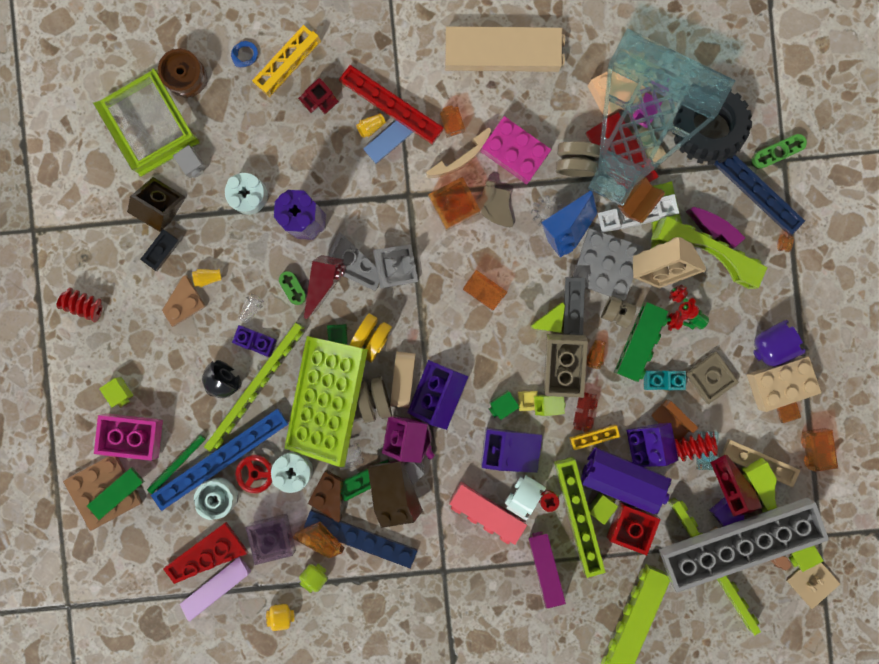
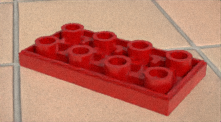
M619 112L585 133L591 143L601 147L600 158L624 197L640 176L646 177L649 182L659 177Z

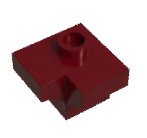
M320 77L298 98L311 114L319 108L325 115L339 103L333 92Z

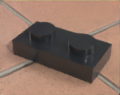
M163 229L140 260L158 272L180 243V240Z

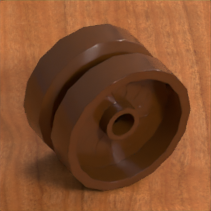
M182 48L172 49L166 52L159 61L158 76L161 82L175 95L183 98L194 97L204 89L207 82L206 69L189 50Z

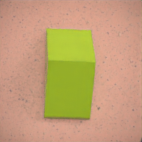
M563 303L558 304L530 325V327L536 330L561 333L565 305Z

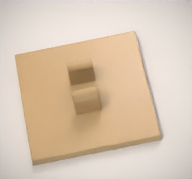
M822 563L804 572L798 569L786 580L811 609L817 606L840 585Z

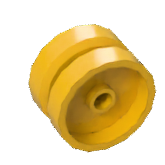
M368 313L355 333L350 346L359 348L366 346L365 349H368L366 360L372 363L387 342L392 326L383 322L375 331L378 318Z

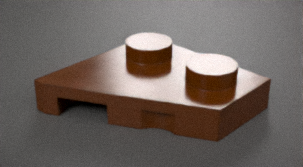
M328 470L324 471L307 503L338 523L342 519L341 504L343 503V495L341 491L343 489V479Z

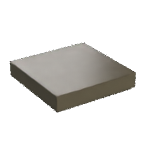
M717 351L686 372L687 378L708 405L739 383Z

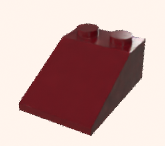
M321 255L312 261L304 312L305 319H308L318 310L341 279V276L344 277L346 265H343L344 259Z

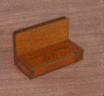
M478 270L473 273L463 288L465 292L492 311L495 310L507 294L506 290Z

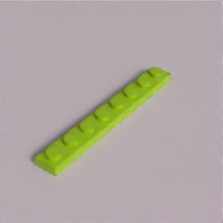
M300 323L293 325L205 444L204 448L212 451L215 448L218 450L225 441L222 438L226 433L230 434L235 428L234 422L236 419L243 417L247 411L245 407L249 402L253 403L259 394L256 392L260 387L264 388L269 382L270 378L268 376L272 371L275 373L281 365L279 361L283 356L287 357L293 349L291 347L295 340L298 342L303 336L304 332L302 330L304 326Z
M674 497L668 501L691 538L703 534L698 532V524L695 519L688 516L686 512L688 508L682 500L679 501ZM727 576L718 578L717 581L748 630L754 636L759 634L761 631L757 625L760 623L754 614L750 615L747 610L750 607L743 597L740 599L737 594L739 592L738 587L733 581L730 582Z

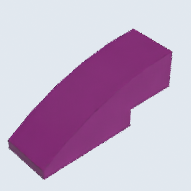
M692 207L686 211L703 233L711 235L712 239L718 238L721 242L727 243L731 249L746 239L729 222L709 211L697 207Z

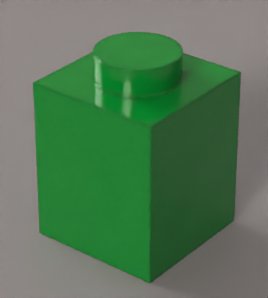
M507 390L489 402L491 407L488 409L494 418L498 416L502 420L520 407Z

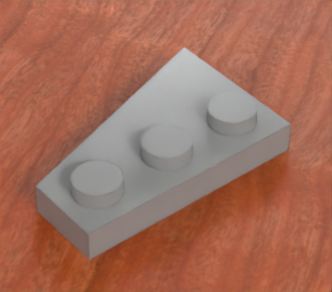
M339 232L328 256L344 259L343 265H346L344 277L376 291L379 285L377 267Z

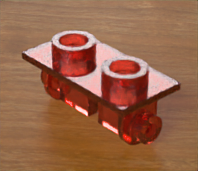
M584 392V398H578L576 408L583 409V413L575 412L574 429L582 430L583 427V432H589L594 425L593 410H596L598 405L597 394H590V397H588L589 393Z

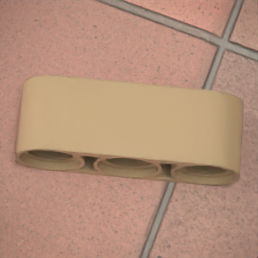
M396 352L391 407L410 408L416 353Z

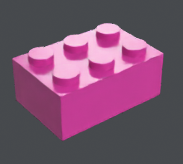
M504 116L482 146L481 153L527 185L552 149Z
M109 413L98 415L94 454L150 461L157 459L160 452L163 420Z

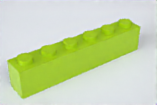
M573 457L554 461L583 572L587 578L604 574L606 572L576 460Z
M648 564L640 570L637 586H634L631 591V600L624 607L623 619L616 626L617 633L614 639L610 640L608 654L603 657L601 664H635L670 583L666 572Z

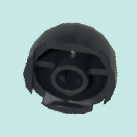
M221 360L212 361L205 368L202 375V383L206 393L216 398H228L237 392L242 385L239 375L235 377L231 372L234 369Z

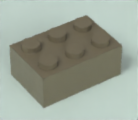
M547 334L543 387L545 396L584 398L588 347L586 335Z

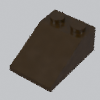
M398 460L369 466L368 472L373 507L380 527L385 528L414 523L423 509L404 463Z

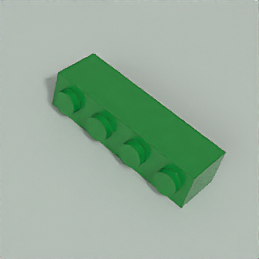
M648 302L642 304L614 373L635 382H639L640 379L644 378L646 373L644 368L646 363L650 362L654 352L652 349L654 344H658L661 338L660 330L662 326L664 327L667 324L669 318L667 310Z

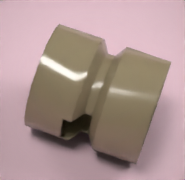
M611 295L603 309L601 318L609 322L616 321V325L627 329L635 316L637 306L628 302L623 304L621 299Z

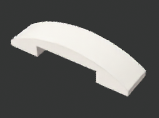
M675 194L662 197L643 223L627 218L617 208L600 212L598 217L602 232L658 221L664 217L679 214Z

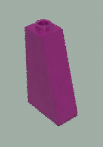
M542 531L532 533V537L528 540L544 606L548 609L565 605L566 602L548 534L543 535Z

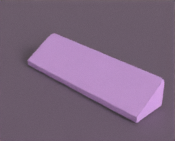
M241 557L235 559L180 603L189 622L250 574L251 569Z

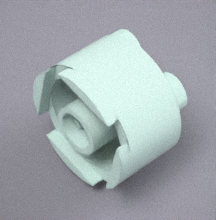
M239 173L228 179L225 187V198L233 209L242 214L251 215L258 213L265 206L268 200V192L265 185L254 175ZM246 191H249L250 194H247L246 197H244L243 194L246 193Z
M293 451L279 457L271 469V478L274 486L287 493L302 490L313 475V466L307 456ZM291 468H293V472H296L294 475H291V472H289Z
M525 475L524 478L522 476L519 477L515 484L517 490L514 494H509L505 504L507 505L506 509L527 521L528 516L526 514L531 515L542 496L540 490L545 491L546 487Z
M219 477L210 479L196 490L194 494L195 509L201 517L208 520L223 518L235 507L238 491L227 479Z

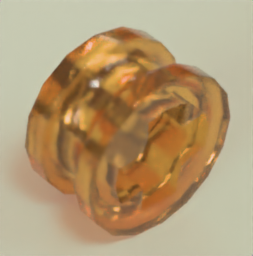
M781 234L777 243V250L790 252L794 242L793 236L789 235L786 237L785 234Z

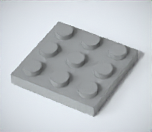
M589 228L572 277H584L586 289L607 296L612 295L622 301H626L633 280V256L640 254L643 246Z

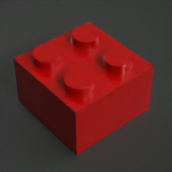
M619 502L607 538L614 544L647 556L661 519L655 514Z

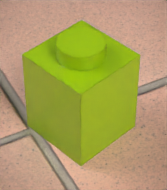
M122 377L114 378L99 388L111 408L126 406L130 403L129 399L134 396Z
M534 396L535 415L552 416L565 414L566 403L564 397Z
M599 492L588 506L590 514L605 525L618 508L614 503L616 499Z

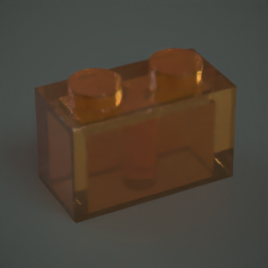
M821 428L802 431L801 444L805 448L806 456H804V463L806 467L815 472L837 469L838 462L833 430Z

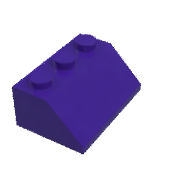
M428 360L407 413L432 426L447 430L469 376Z

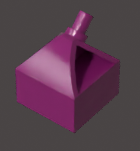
M392 416L388 418L382 454L401 462L421 463L425 455L428 459L434 458L435 455L431 450V432L428 424L406 417Z

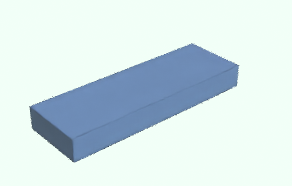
M396 120L363 149L373 162L377 164L414 132Z

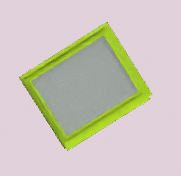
M154 68L149 73L104 99L93 102L131 170L137 172L140 177L174 158L173 155L186 146L194 147L200 143L198 138L189 129L169 92L161 82L158 70Z

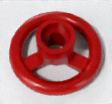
M259 455L245 457L236 468L235 476L238 485L249 493L265 491L272 483V465L266 458ZM252 461L263 463L268 472H265L264 468L260 465H253ZM245 464L249 469V478L246 483L243 482L241 477ZM253 471L258 472V477L253 475ZM267 478V481L262 486L257 488L251 487L254 481Z

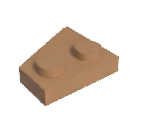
M184 275L162 311L171 326L174 327L205 308L206 305L188 276Z

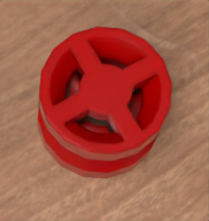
M550 490L541 493L542 496L539 503L542 509L547 512L555 511L560 504L558 496Z

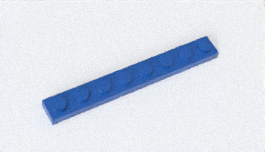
M276 409L153 493L151 497L159 509L163 511L283 429L289 422L280 409Z

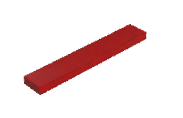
M349 65L339 78L340 83L433 145L443 132L444 127L352 65Z

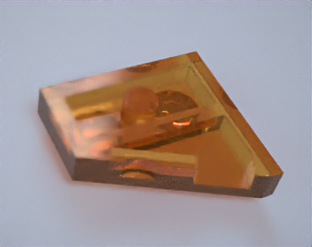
M321 522L297 531L293 536L294 540L327 558L342 554L345 549Z

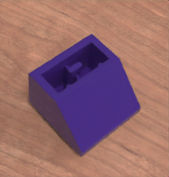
M671 423L653 424L626 430L633 463L643 467L668 466L679 461Z

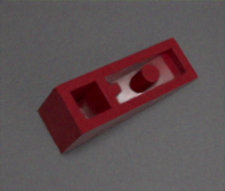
M723 455L710 462L733 517L747 515L762 508L754 488L728 455Z

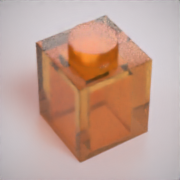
M451 105L443 108L440 112V120L444 127L446 138L464 133L465 127L458 106L453 107Z

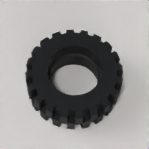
M710 85L703 86L702 91L698 88L692 91V94L687 95L683 102L680 103L673 121L672 134L675 135V144H680V152H686L688 159L692 160V158H695L697 163L703 164L704 161H708V165H714L717 160L718 163H723L727 158L731 159L736 155L737 151H740L752 128V121L750 120L752 113L751 110H747L749 105L746 100H741L742 96L738 92L734 94L731 92L732 89L728 87L725 90L721 89L720 85H715L714 88H710ZM705 112L716 113L727 122L729 133L725 137L717 139L705 137L696 129L694 118Z

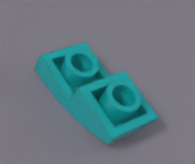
M646 371L644 390H686V371Z

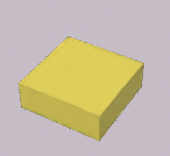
M537 391L518 392L519 411L535 410L534 396H538Z

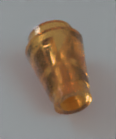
M600 340L594 341L587 355L586 366L593 369H601V366L604 365L605 342Z

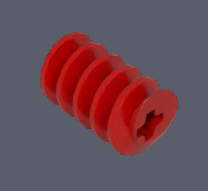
M69 287L67 291L61 293L56 305L58 309H63L65 312L70 311L73 315L77 314L86 320L97 322L102 313V299L98 298L94 302L95 297L90 296L87 300V293H83L80 297L79 290H76L73 294V288Z
M714 431L712 437L706 432L704 439L700 434H697V440L690 435L688 442L685 437H682L681 443L675 438L676 450L683 462L686 461L687 455L690 460H694L695 454L699 459L702 458V453L706 457H710V451H712L714 456L718 454Z

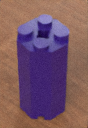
M287 190L275 200V220L286 232L297 239L313 240L320 232L325 230V212L304 190Z
M594 447L587 458L589 462L587 466L584 465L582 470V485L656 515L659 513L662 504H667L670 496L667 492L671 485V478L597 447Z

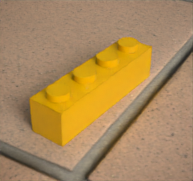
M614 424L572 436L569 439L572 449L577 450L619 438L620 434L617 425Z

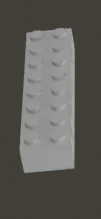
M805 498L659 549L671 585L677 593L828 541L829 538L816 502Z

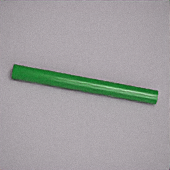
M200 434L149 486L147 491L153 494L206 438Z

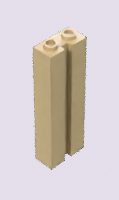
M446 27L445 71L559 72L561 66L565 64V54H562V46H565V34H562V28Z

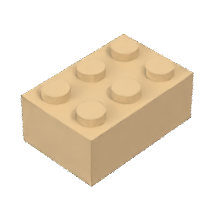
M799 356L779 366H769L746 374L758 410L768 412L821 394L809 356Z

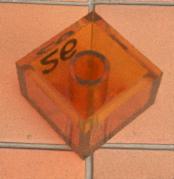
M463 176L428 194V198L445 231L479 215L481 212Z

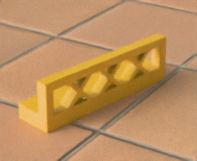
M303 25L258 73L252 82L268 97H271L321 43L319 36ZM305 32L308 37L299 44V37ZM289 48H296V50L287 58L286 51ZM276 62H284V63L274 72V67H273L274 64H275ZM263 76H271L263 85L259 83Z

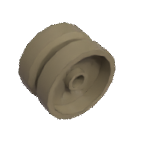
M571 141L559 143L557 155L563 159L556 162V173L572 177H594L599 175V164L594 160L600 158L601 147L588 142Z
M382 376L371 379L372 391L365 380L361 382L357 403L365 424L376 420L375 409H377L382 419L392 417L389 397Z

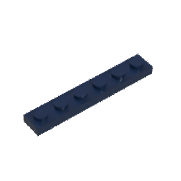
M736 155L731 159L727 158L723 163H718V160L715 162L714 165L789 236L793 235L805 222L798 213Z
M312 509L303 528L410 569L417 553L416 548L344 521L338 523L329 516Z

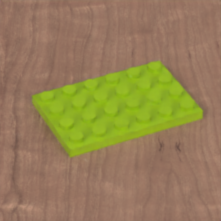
M306 336L284 449L338 467H345L368 349Z

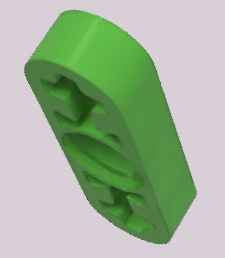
M801 134L793 135L755 153L752 157V164L757 169L770 166L804 150L807 140ZM795 141L800 142L798 146L789 149L788 145ZM776 147L783 149L784 154L782 157L776 156L774 152ZM769 154L770 158L759 163L758 159L760 156L764 157Z

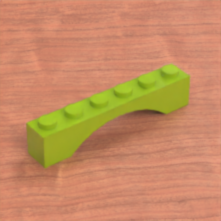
M667 216L659 220L651 238L652 241L664 244L676 237L683 238L692 243L694 247L705 250L715 256L725 266L733 282L749 290L760 287L768 268L762 265L760 260L750 259L745 256L744 252L729 248L727 243L713 240L709 234L695 231L696 228L691 225L679 223V220L673 216Z
M760 458L749 464V466L741 468L744 472L743 476L754 488L763 506L761 508L762 513L776 509L775 486L777 478L768 462ZM815 545L791 553V556L788 557L794 568L798 566L802 572L823 562Z

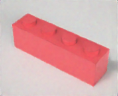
M460 482L449 500V505H451V509L454 512L466 514L469 521L474 524H482L484 526L483 529L490 534L495 532L500 535V540L506 544L511 542L516 545L527 527L526 521Z

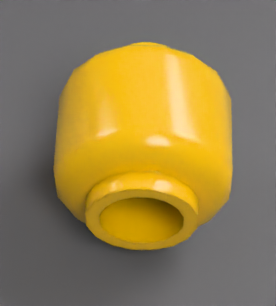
M287 604L272 605L269 611H266V624L272 631L287 630L290 628L291 622H294V610H290Z

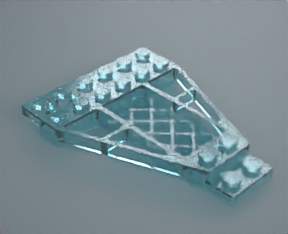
M627 28L608 65L597 171L588 189L623 206L631 190L716 118L736 80ZM612 71L638 83L628 102L610 95ZM651 91L653 101L644 103L641 94ZM655 92H657V93H659V94H661V95H663V96H665V97H662V98L657 99V96H656V93H655ZM638 96L640 105L631 107ZM669 100L671 109L662 112L659 103ZM610 101L622 107L624 112L610 138L607 139L605 134ZM655 104L658 113L648 116L645 107ZM681 105L708 117L706 121L690 134L673 125V120ZM642 108L644 118L634 120L632 111ZM672 113L666 124L663 116ZM627 114H629L631 122L622 124ZM659 117L662 127L652 129L650 120ZM646 121L649 131L639 133L636 124ZM633 126L635 135L625 138L623 128ZM663 130L660 138L656 141L654 133ZM620 131L622 139L613 142L617 132ZM671 131L684 138L657 162H653V158L667 132ZM650 134L653 144L643 147L640 137ZM637 138L640 148L630 151L627 141ZM623 143L626 152L617 155L614 145ZM654 147L652 153L647 159L645 150ZM641 152L644 161L635 164L631 154Z

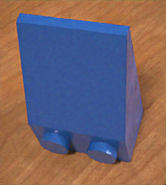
M591 190L541 222L548 243L559 257L571 253L577 247L598 214Z

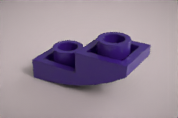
M238 325L232 343L266 357H271L277 342L275 338Z

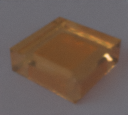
M797 402L777 408L781 423L801 418Z

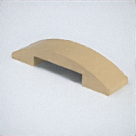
M487 128L473 138V144L475 145L473 149L447 167L441 161L428 170L426 176L428 178L447 176L468 165L481 152L482 146L491 134V129Z

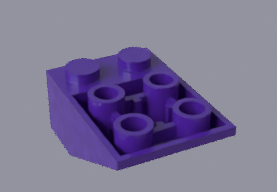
M486 427L481 468L538 473L542 435Z

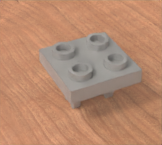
M411 244L373 251L381 289L418 282Z

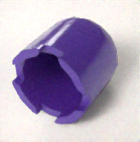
M783 320L756 336L754 340L756 350L753 353L758 361L762 360L766 365L775 367L805 354V349H801L799 346L803 342L795 328L787 326L788 320Z

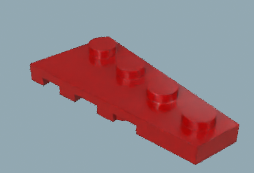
M225 522L165 566L163 570L171 581L176 584L198 573L246 555L249 552L229 524Z

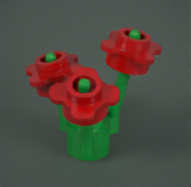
M682 284L675 286L670 292V300L672 299V301L677 303L684 301L685 303L679 306V311L676 310L675 313L669 315L667 321L668 330H679L682 325L692 330L695 327L702 330L708 325L709 317L702 313L695 304L696 300L694 298L689 300L686 298L688 295L687 287H683Z

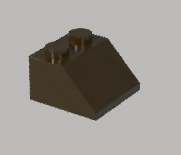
M152 177L130 196L127 212L161 232L171 223L184 202L185 196Z

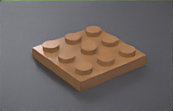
M108 456L63 481L90 531L143 503L135 490L101 520H98L88 509L87 505L126 472L118 457Z

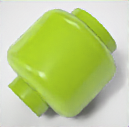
M319 563L316 566L309 564L300 574L299 579L301 582L299 584L310 593L313 591L319 592L328 580L327 575L324 574L327 570Z

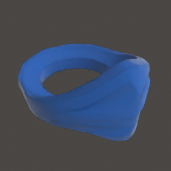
M241 41L231 51L232 61L236 67H248L255 63L258 56L256 46L249 41ZM242 47H249L254 52L253 57L245 62L239 60V50Z

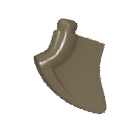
M487 180L482 196L475 200L478 210L485 218L497 225L513 227V219L509 209L511 191L495 188L496 182Z

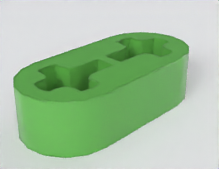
M283 272L279 277V283L289 301L294 305L304 304L307 294L298 278L292 272ZM286 275H287L288 277H292V278H293V279L291 280V283H292V285H293L292 288L290 287L289 284H287V283L284 284V282H283V281L286 280V279H285V276H286ZM294 289L297 293H302L303 295L300 297V302L293 299L295 297Z

